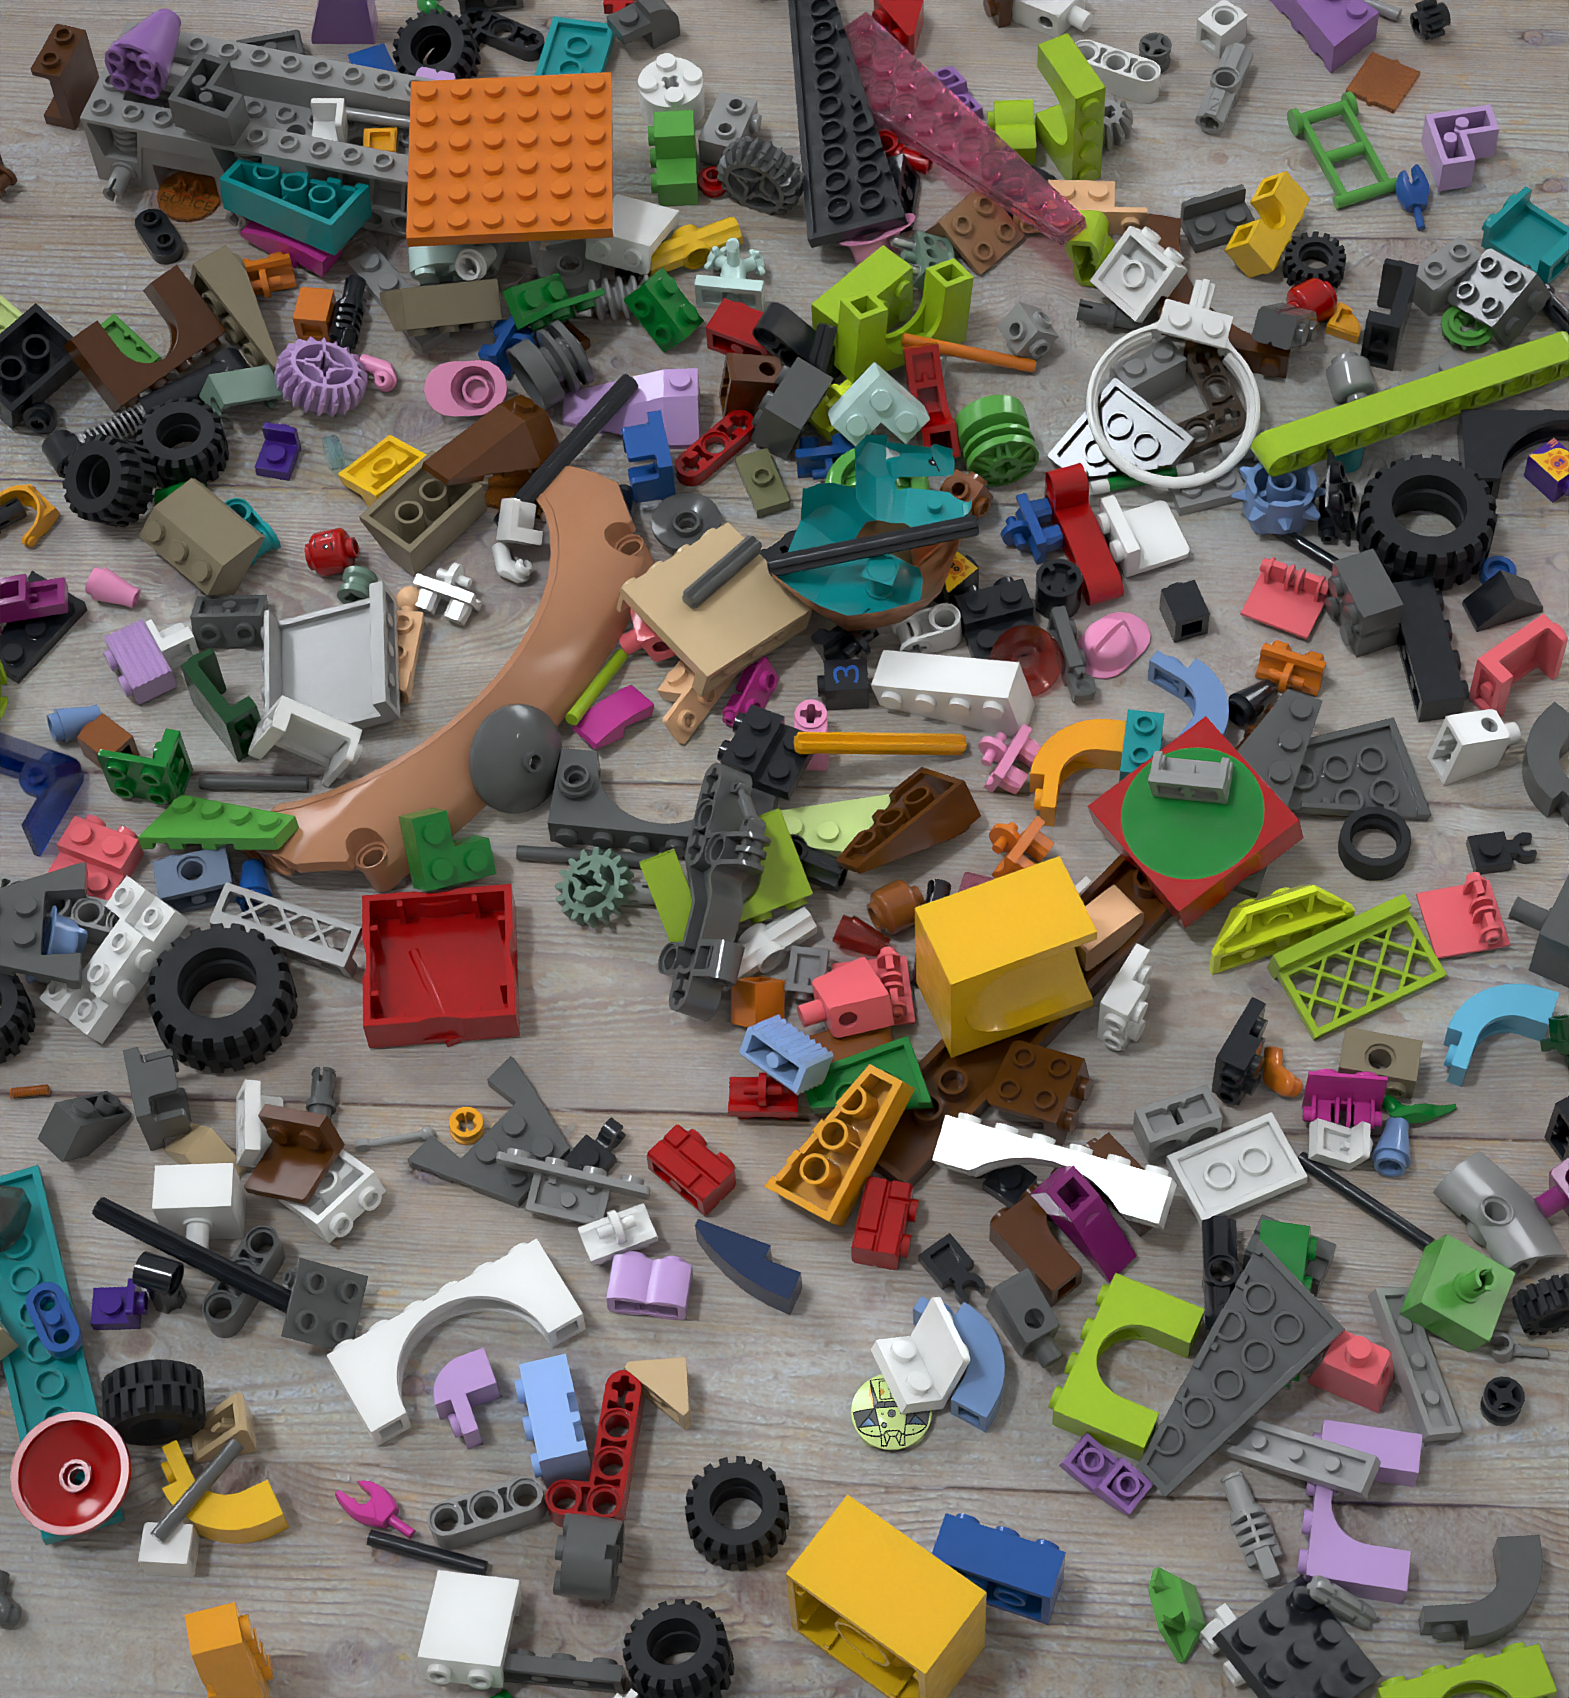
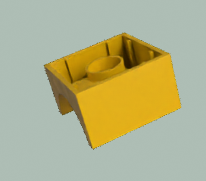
M1060 856L915 908L917 985L951 1058L1093 1006V997L1084 979L1074 947L1096 940L1097 930Z
M848 1494L786 1573L792 1629L887 1698H947L985 1647L987 1592Z

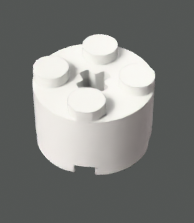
M664 53L642 70L638 78L639 101L643 119L648 126H654L653 112L693 110L695 126L701 121L705 113L703 76L699 67L688 60Z

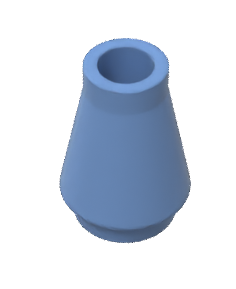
M98 705L54 709V713L48 714L47 723L54 742L63 740L64 743H67L76 738L87 723L94 721L101 714Z
M1400 1117L1388 1118L1383 1133L1372 1154L1374 1167L1377 1172L1384 1176H1401L1411 1164L1408 1134L1409 1123L1407 1120Z

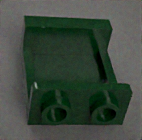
M211 648L191 656L187 662L180 666L193 705L236 761L240 762L250 756L248 751L257 724L261 720L257 705L250 696H247L230 707L221 695L227 689L216 654Z

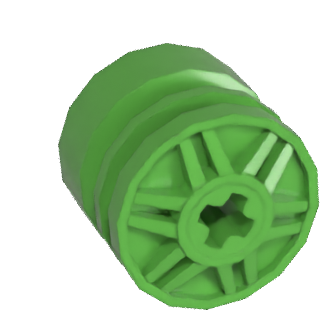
M999 394L982 397L969 403L955 418L959 446L963 450V459L967 465V472L969 474L972 471L988 482L987 487L1012 484L1032 472L1039 462V451L1034 443V435L1030 431V423L1025 408L1019 399L1010 395Z

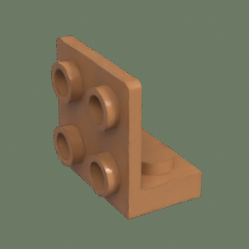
M982 184L968 194L925 231V233L935 236L947 237L978 276L984 273L1024 238V233L1013 222V219L985 184Z

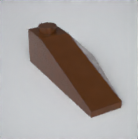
M521 394L498 404L425 460L422 468L447 486L483 481L484 476L500 473L503 478L513 477L515 471L527 469L530 474H533L559 446V442L547 411L536 405L532 399Z
M921 767L891 792L889 797L892 802L885 810L877 809L872 815L874 824L868 830L859 832L839 855L836 862L842 868L861 874L955 838L957 835L965 833L970 828V825L981 817V814L964 780Z

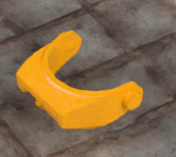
M32 484L9 487L0 492V506L17 497L22 505L37 511L33 526L22 537V544L25 547H33L39 538L54 525L60 513Z

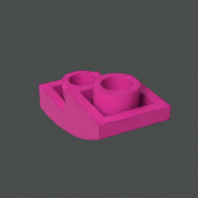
M629 685L593 706L577 725H573L572 730L596 750L622 739L626 726L652 716L654 704L633 685Z

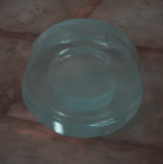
M336 435L323 437L324 456L330 471L342 469L345 466V459L339 438Z

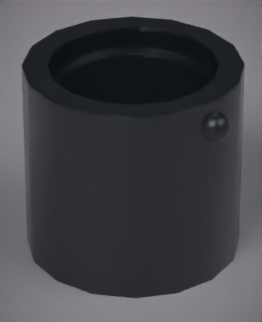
M1053 559L1046 561L1039 567L1036 573L1035 610L1044 618H1050L1053 607L1065 606L1069 619L1078 612L1081 604L1082 574L1073 562L1065 559Z

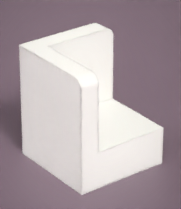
M312 98V136L347 143L349 124L344 98Z
M517 498L502 499L496 541L526 546L541 545L543 531L533 530L536 505L521 502Z
M152 619L145 622L171 670L187 662L191 656L199 653L194 635L188 626L185 627L183 623H177L158 632Z
M146 1522L143 1527L138 1558L144 1573L157 1576L194 1577L200 1537L193 1524H179L162 1544L150 1534L158 1523Z

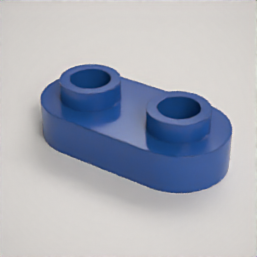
M51 1282L40 1283L33 1287L26 1297V1308L42 1345L48 1354L56 1358H66L73 1355L82 1344L83 1334L63 1289ZM55 1303L53 1309L43 1311V1307L46 1304ZM61 1336H69L67 1342L63 1344L57 1343Z

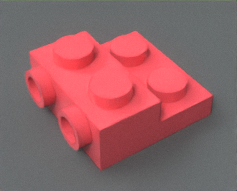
M88 814L83 819L74 815L57 843L60 852L47 873L86 862L88 869L87 895L109 901L113 892L122 883L126 875L131 877L144 852L140 846L137 834L129 828L120 826L115 831L107 828L105 822L97 816Z

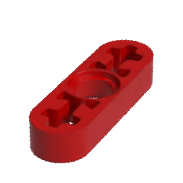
M734 410L728 413L680 454L675 462L678 481L689 487L702 484L751 441V436L755 430V426L751 424L754 418L752 414L745 410ZM712 443H720L725 446L724 450L719 453H710L706 450L707 446Z

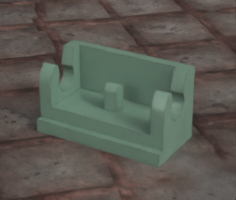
M270 365L209 374L199 396L205 404L212 407L213 412H217L219 417H221L220 409L226 410L229 406L263 401L267 408H275L276 404L273 399L275 401L282 400L283 392L277 390L275 375Z

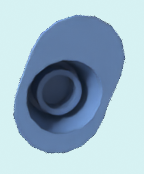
M53 906L46 921L44 955L82 954L88 938V932L79 927L75 920L57 914V908ZM25 975L27 983H33L36 980L34 976Z

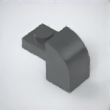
M633 0L634 3L606 17L607 26L624 45L643 37L655 49L681 36L679 18L664 0Z

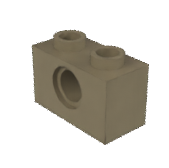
M1346 1027L1338 1073L1356 1074L1367 1071L1373 1072L1378 1076L1388 1077L1385 1096L1392 1095L1396 1099L1404 1097L1412 1099L1417 1081L1423 1041ZM1380 1063L1383 1064L1386 1067V1069H1376L1372 1067L1370 1064Z

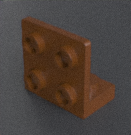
M265 1104L258 1117L267 1129L268 1136L273 1141L244 1184V1188L250 1194L307 1204L345 1144L327 1115Z

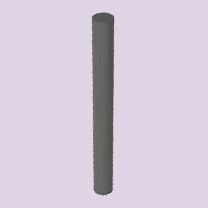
M517 845L516 859L569 863L568 860L570 858L575 861L581 859L580 851L585 850L589 855H592L593 850ZM614 851L618 856L620 855L629 864L627 867H640V861L658 855L653 853Z

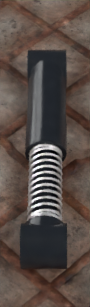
M223 349L212 358L210 364L137 399L138 404H134L133 409L129 407L128 412L123 410L122 414L117 413V417L112 415L111 419H106V422L101 421V426L96 423L95 428L90 426V431L84 429V433L79 431L77 434L71 433L68 430H58L51 433L43 441L42 451L58 476L65 478L66 474H63L64 467H68L70 453H75V446L79 442L85 443L86 437H96L97 434H104L123 439V436L128 438L129 433L133 436V431L137 432L138 425L143 424L142 418L146 413L152 414L153 407L156 405L162 407L165 405V401L171 399L172 402H179V398H187L188 402L196 399L201 401L203 406L205 402L201 400L199 395L209 374L250 368V366L238 349Z

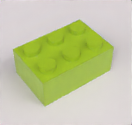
M882 245L811 303L812 328L816 330L819 323H828L838 329L840 300L870 290L889 309L887 334L899 321L906 320L913 311V267ZM836 333L835 341H834V344H833L835 347H836L837 333Z

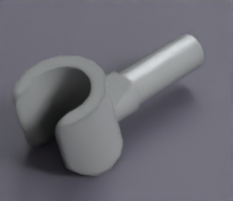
M1496 1333L1491 1338L1492 1344L1508 1347L1505 1351H1492V1357L1498 1363H1507L1513 1356L1548 1357V1348L1513 1344L1512 1338L1506 1333Z

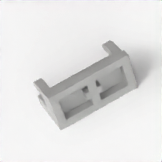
M1155 751L1148 784L1154 797L1227 804L1234 765L1233 762H1230V758L1222 757L1220 763L1170 758L1163 755V751Z

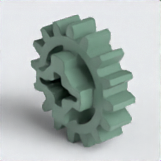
M594 847L592 855L582 850L580 851L581 859L579 861H575L572 858L568 860L571 866L569 871L560 870L559 874L564 877V881L555 884V888L562 893L555 898L556 902L563 907L561 911L579 926L587 923L591 928H595L599 919L605 925H608L610 923L609 915L612 913L618 917L622 915L619 909L621 904L630 905L631 901L626 897V893L635 891V886L629 882L634 877V873L627 867L629 865L627 861L609 848L603 852L599 847Z

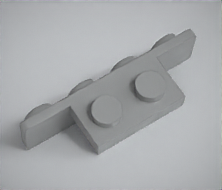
M508 1148L507 1153L497 1152V1165L534 1174L525 1207L526 1212L586 1225L605 1217L611 1192L649 1200L650 1187L645 1186V1180L639 1177L622 1175L620 1180L607 1177V1171L593 1166H584L583 1171L569 1168L568 1162L559 1158L546 1157L545 1162L530 1159L529 1152L516 1148Z

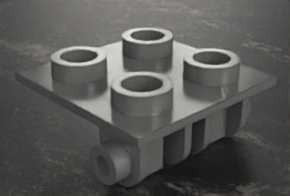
M299 1258L298 1266L292 1270H286L283 1275V1284L287 1285L288 1289L291 1290V1296L281 1337L332 1350L344 1340H354L368 1276Z

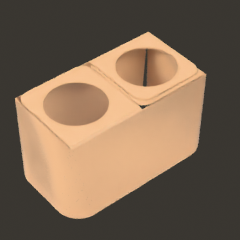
M1115 885L1108 888L1085 906L1097 930L1096 940L1074 947L1079 965L1085 971L1091 970L1118 950L1143 924L1144 913Z

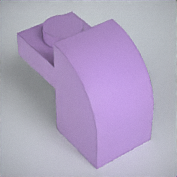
M484 1348L459 1356L446 1364L438 1374L433 1389L434 1402L439 1418L448 1417L455 1439L463 1436L467 1449L483 1444L471 1408L501 1398Z

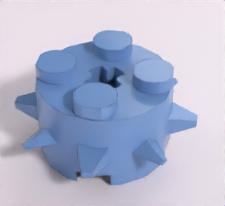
M1261 463L1254 467L1242 466L1239 472L1246 481L1245 489L1231 493V497L1243 500L1242 510L1246 519L1251 523L1253 531L1261 535L1268 533L1280 535L1293 532L1300 533L1307 527L1309 520L1317 521L1320 519L1321 515L1314 506L1315 497L1324 495L1326 489L1317 487V476L1311 465L1276 477L1270 476Z

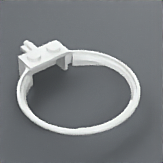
M1203 278V281L1195 280L1189 305L1166 299L1160 319L1156 323L1134 330L1116 341L1100 358L1088 383L1086 394L1087 419L1098 447L1111 463L1122 472L1152 486L1172 489L1190 488L1220 478L1234 468L1245 456L1258 430L1260 396L1257 383L1246 361L1229 342L1228 335L1233 316L1209 310L1216 285L1210 283L1208 279ZM1161 333L1218 348L1217 353L1219 357L1222 355L1225 357L1222 363L1239 383L1246 400L1247 419L1238 445L1227 459L1205 473L1170 477L1140 469L1121 456L1115 448L1111 447L1100 425L1098 396L1106 373L1125 354L1139 347L1152 344V337L1159 341Z

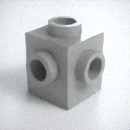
M1018 302L997 325L1008 342L1006 344L1008 350L1013 355L1035 359L1036 361L1049 351L1050 346L1059 337L1051 326L1053 324L1052 319L1044 311Z

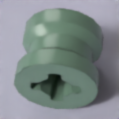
M349 566L345 568L342 576L344 584L340 585L337 598L343 604L370 598L369 584L378 582L377 575L362 566Z

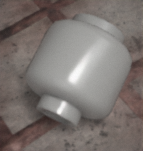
M1348 352L1336 356L1331 360V365L1326 370V377L1332 397L1338 402L1349 403L1366 397L1376 387L1369 360L1363 356H1358L1356 352Z

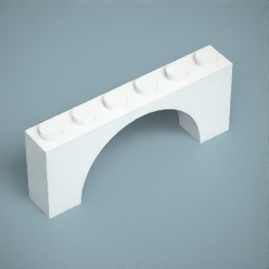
M537 1239L530 1243H520L514 1246L501 1259L495 1262L483 1263L474 1270L472 1275L459 1282L452 1281L445 1284L436 1295L425 1301L418 1300L411 1303L400 1315L390 1320H381L369 1328L367 1333L354 1340L347 1339L335 1346L333 1352L327 1354L335 1376L376 1447L412 1427L402 1399L404 1371L418 1343L427 1333L444 1321L471 1312L485 1311L506 1314L522 1320L533 1327L543 1336L551 1348L586 1329L582 1311Z

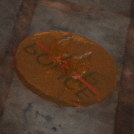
M187 171L176 172L166 178L159 187L157 194L160 210L169 219L176 222L191 223L203 220L213 214L221 204L213 176Z

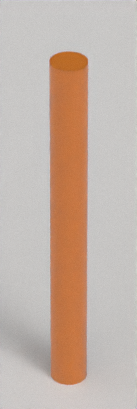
M908 333L902 334L901 346L903 347L937 342L939 344V352L942 355L1030 373L1035 371V359Z

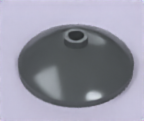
M509 704L493 711L480 724L473 737L469 751V773L476 793L489 807L509 814L525 813L538 807L552 793L563 748L559 731L552 719L534 706Z

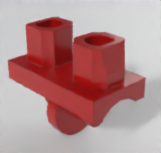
M759 1072V1077H729L728 1116H736L738 1119L775 1117L777 1120H790L792 1117L798 1118L799 1095L793 1093L774 1078L768 1077L767 1073Z

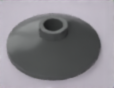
M693 492L677 493L661 501L655 508L651 519L652 531L660 544L668 549L677 551L685 544L692 545L700 540L707 530L719 528L721 526V514L716 504L704 495Z

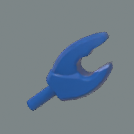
M1415 164L1411 168L1412 184L1409 181L1406 170H1403L1397 177L1395 191L1397 199L1405 211L1414 213L1417 230L1422 231L1425 229L1422 212L1427 208L1430 188L1424 172L1418 164Z

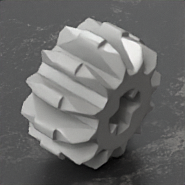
M1115 95L1110 99H1105L1103 146L1110 151L1113 144L1122 147L1125 139L1130 138L1133 124L1132 110L1128 109L1126 101L1117 102Z

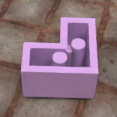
M1490 104L1425 115L1421 143L1438 192L1470 187L1476 159L1494 156L1499 127Z

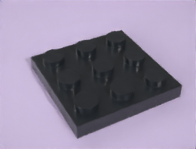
M1301 1575L1220 1630L1212 1640L1258 1698H1355L1376 1683L1382 1675L1330 1610L1325 1607V1604H1320L1311 1598L1310 1594L1306 1591L1308 1583Z

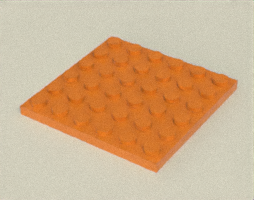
M612 72L411 82L406 224L408 247L613 237Z

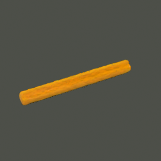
M798 732L794 736L793 741L795 752L799 754L962 755L967 749L965 735L953 733Z

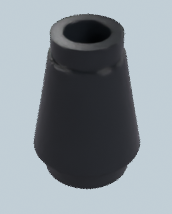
M1263 679L1231 694L1228 698L1229 719L1238 726L1253 724L1278 695L1275 684L1269 679Z

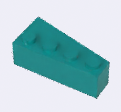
M238 159L219 178L224 209L334 256L372 216L369 185L357 183L355 187L342 185L341 179L328 177L327 181L312 179L309 173L302 171L289 174L280 172V167Z

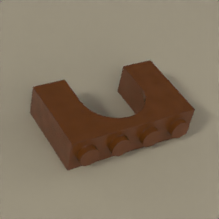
M175 265L152 281L143 290L169 328L170 348L164 359L154 363H141L128 358L116 346L98 320L72 337L63 346L113 413L122 407L126 411H128L129 407L133 408L134 404H138L137 399L141 398V393L148 388L153 392L169 382L166 377L169 373L176 369L181 374L196 363L192 357L202 351L206 356L221 345L218 338L226 332L225 328L178 265Z
M1109 1132L1099 1140L1093 1138L1084 1145V1147L1093 1150L1092 1156L1106 1160L1108 1154L1121 1156L1131 1161V1167L1145 1170ZM1089 1182L1100 1195L1103 1202L1110 1205L1140 1237L1153 1228L1126 1220L1114 1203L1098 1187ZM1033 1184L1022 1194L1018 1203L1010 1209L1008 1207L1000 1209L992 1217L989 1241L1018 1272L1026 1268L1029 1269L1048 1304L1052 1307L1081 1284L1082 1267L1050 1232L1047 1224L1049 1215L1031 1196V1193L1039 1187L1038 1184Z

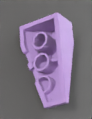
M698 368L662 369L633 376L638 384V389L598 432V434L611 432L622 435L621 429L623 427L645 424L648 422L647 412L661 410L669 450L689 448L700 438ZM616 381L580 389L576 393L572 391L564 393L563 425L575 428Z

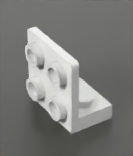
M941 1297L931 1298L911 1336L879 1339L875 1341L871 1348L901 1414L943 1409L970 1362L968 1348L962 1342L954 1326L952 1315L947 1311Z

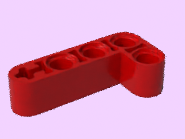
M1077 463L1046 472L1044 498L1048 499L1051 506L1052 525H1059L1063 534L1062 549L1068 561L1073 562L1079 568L1082 574L1081 593L1086 604L1091 606L1123 597L1124 588L1120 573L1089 504V483L1083 465Z
M619 1370L612 1373L607 1379L589 1482L564 1479L552 1483L547 1489L545 1496L549 1516L552 1522L563 1528L566 1513L623 1520L622 1523H624L644 1408L642 1384L634 1372ZM629 1390L630 1392H627L625 1398L626 1409L621 1408L619 1397L623 1396L624 1391ZM622 1426L628 1429V1432L621 1437L609 1435V1432L615 1427ZM616 1464L622 1467L621 1471L613 1476L602 1473L609 1465ZM564 1498L575 1500V1504L567 1510L556 1508V1504ZM603 1503H612L616 1506L609 1514L602 1515L596 1512L599 1505Z

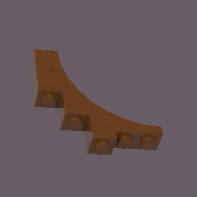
M1148 213L1145 226L1161 237L1158 244L1165 250L1167 247H1171L1181 254L1180 233L1182 219ZM1187 272L1168 298L1161 296L1158 300L1160 306L1157 321L1160 319L1166 299L1189 305L1194 286ZM1231 324L1228 335L1229 342L1246 361L1252 373L1286 379L1291 349L1285 350L1272 346V343L1264 344L1254 341L1252 334ZM1161 333V335H1166V336L1171 337V338H1178V337H1174V336H1170V335ZM1186 340L1183 353L1186 359L1189 350L1200 343ZM1200 355L1197 356L1196 364L1200 363L1205 370V376L1211 374L1208 369L1209 359H1204ZM1223 355L1220 357L1221 362L1225 358Z

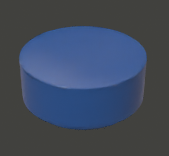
M1504 556L1488 557L1480 568L1479 580L1481 584H1484L1500 570L1516 575L1515 564Z

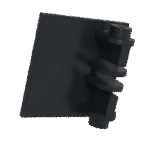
M1330 448L1327 449L1326 479L1320 485L1326 491L1324 495L1319 496V513L1321 517L1318 520V536L1321 537V541L1324 543H1332L1336 538H1342L1348 547L1351 545V532L1355 531L1356 528L1352 503L1357 500V492L1352 481L1349 482L1346 477L1343 462L1337 461Z

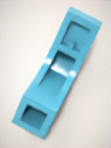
M1504 984L1485 989L1469 998L1456 1011L1447 1028L1443 1044L1449 1047L1444 1066L1450 1068L1447 1082L1462 1087L1475 1049L1483 1040L1492 1035L1514 1033L1537 1041L1545 1039L1549 1027L1548 1018L1553 1015L1559 993L1529 984Z

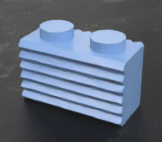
M780 1014L748 1027L739 1050L741 1056L796 1095L803 1094L805 1090L808 1091L813 1089L814 1086L821 1085L825 1081L833 1059L832 1051L828 1052L826 1047H822L820 1043L816 1044L815 1039L810 1040L809 1035L804 1036L803 1031H798V1028L793 1027L791 1023H787L786 1019H781Z

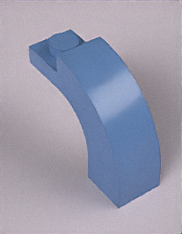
M1157 650L1149 660L1148 680L1181 699L1189 707L1193 718L1179 736L1206 716L1226 738L1229 704L1225 689L1216 674L1197 658L1187 668L1177 658L1166 656Z
M922 1296L913 1308V1324L915 1326L930 1301ZM963 1302L957 1314H954L952 1309L944 1303L947 1311L952 1315L954 1326L962 1342L967 1346L970 1356L966 1374L951 1398V1414L986 1433L999 1411L1004 1393L1005 1363L1002 1346L990 1323L972 1306Z

